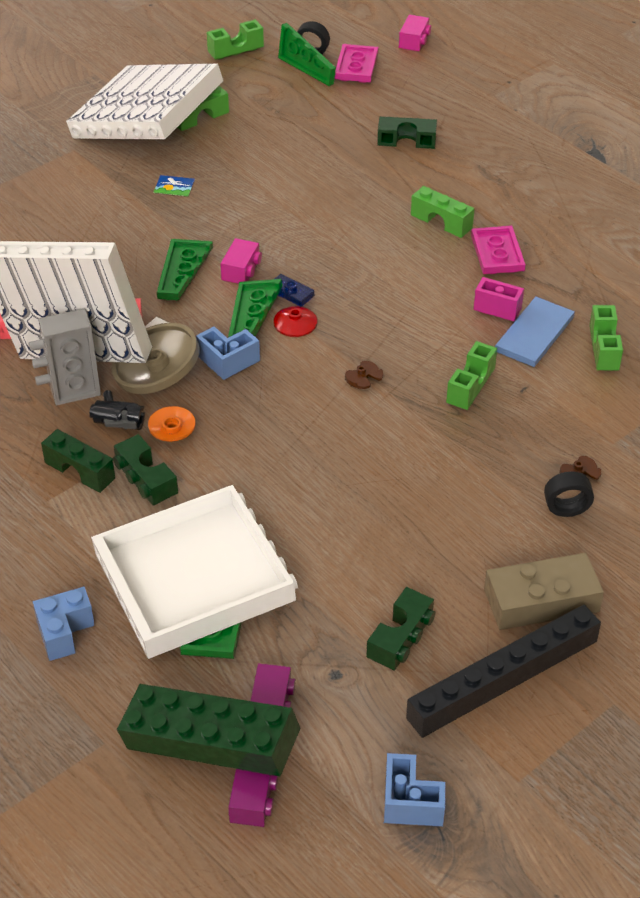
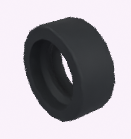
M307 21L303 23L297 32L301 36L305 32L316 34L320 38L322 45L314 48L323 55L330 42L329 32L318 22Z
M575 471L563 472L549 479L545 485L544 494L547 506L557 516L573 517L582 514L593 504L594 494L589 478L583 473ZM568 490L581 491L580 494L572 498H557L559 494Z

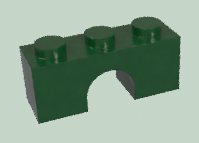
M379 116L377 146L397 147V142L400 139L408 138L416 142V148L435 149L437 119Z
M56 429L41 442L44 462L62 473L70 466H73L80 475L81 483L100 493L115 479L113 458L61 430Z
M139 434L114 445L115 456L113 461L118 470H123L130 484L136 485L143 499L147 498L154 506L178 494L177 476L164 462L157 466L149 467L153 465L151 447Z
M405 587L393 604L392 621L402 626L389 627L380 623L367 640L366 657L395 671L400 662L404 663L407 660L413 643L418 644L425 626H430L436 614L433 611L434 599L409 587Z

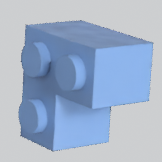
M215 327L196 335L200 346L198 357L223 380L260 361L259 340L247 329L229 338L224 336Z
M85 587L32 601L49 661L75 654L72 632L95 626L92 607Z
M387 753L384 823L443 827L445 782L416 780V755Z

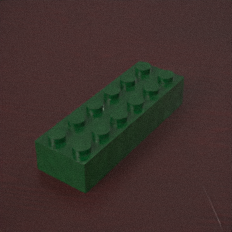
M139 684L117 731L129 750L281 777L301 728L293 709L290 707Z

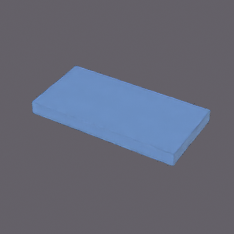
M535 296L495 345L497 352L535 367L574 318L575 311Z

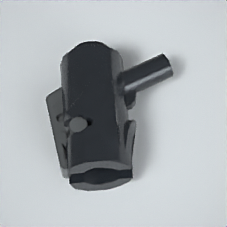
M110 390L103 392L104 401L97 400L90 407V418H93L94 423L105 424L106 427L142 429L145 412H142L144 406L136 403L114 401Z

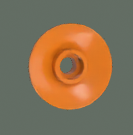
M164 407L155 411L150 416L148 429L159 440L168 442L179 441L188 437L194 431L195 417L189 410L182 407Z

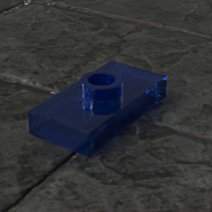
M279 274L274 278L281 279L283 284L278 296L300 307L315 296V290L285 275Z

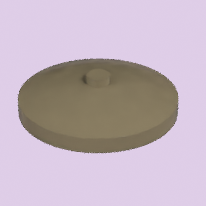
M162 323L146 328L152 345L146 363L112 362V374L117 384L129 393L149 394L166 389L181 380L193 368L200 352L199 342L189 327L179 323Z

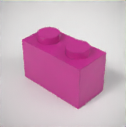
M408 15L399 33V48L420 51L422 45L426 44L427 36L431 34V25H429L428 17Z
M235 238L220 263L221 280L239 284V282H246L250 277L252 278L257 264H260L262 253L259 252V243Z
M482 277L475 289L473 310L515 322L522 309L524 288Z

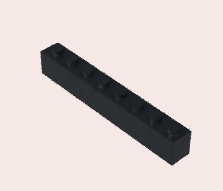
M583 604L408 698L406 719L421 738L431 734L596 643L601 621Z

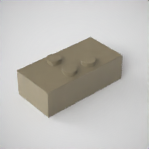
M587 553L486 570L484 591L499 630L553 621L583 604L592 613L600 612L604 591Z

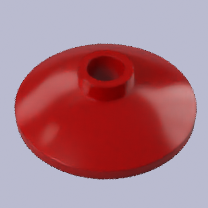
M287 307L277 312L274 317L275 329L289 337L308 335L317 326L316 315L305 307Z

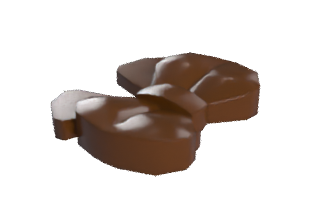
M362 361L357 366V370L346 371L345 380L355 388L367 389L371 386L367 379L368 376L376 380H382L383 370L379 369L373 362Z
M580 456L573 465L562 464L559 472L575 471L587 474L595 480L601 477V468H597L595 461L588 456Z

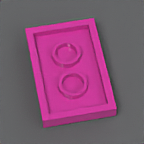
M343 44L336 66L335 79L358 81L360 83L371 82L378 56V47Z
M512 226L471 229V237L483 274L525 271L526 264Z

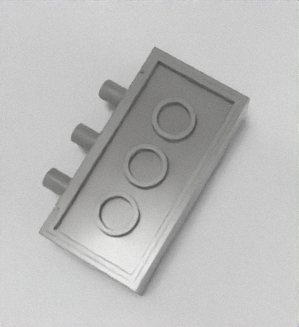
M85 308L38 318L42 339L29 342L30 351L43 349L45 357L32 359V365L34 369L46 366L48 374L36 376V385L49 383L55 405L100 396L92 327Z

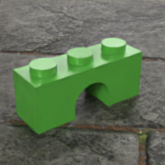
M256 19L239 23L240 30L234 38H230V35L224 28L208 31V52L216 60L264 47L263 27Z
M218 86L177 128L183 131L198 125L197 117L202 110L213 119L229 113L228 93Z
M422 186L412 195L411 216L428 223L439 214L445 223L444 230L460 238L473 228L475 208L425 186Z
M615 305L592 306L589 326L596 370L620 369L623 347L621 336L616 335L618 319Z
M478 341L475 342L467 354L464 370L457 368L448 382L446 403L465 410L469 409L495 369L496 347Z

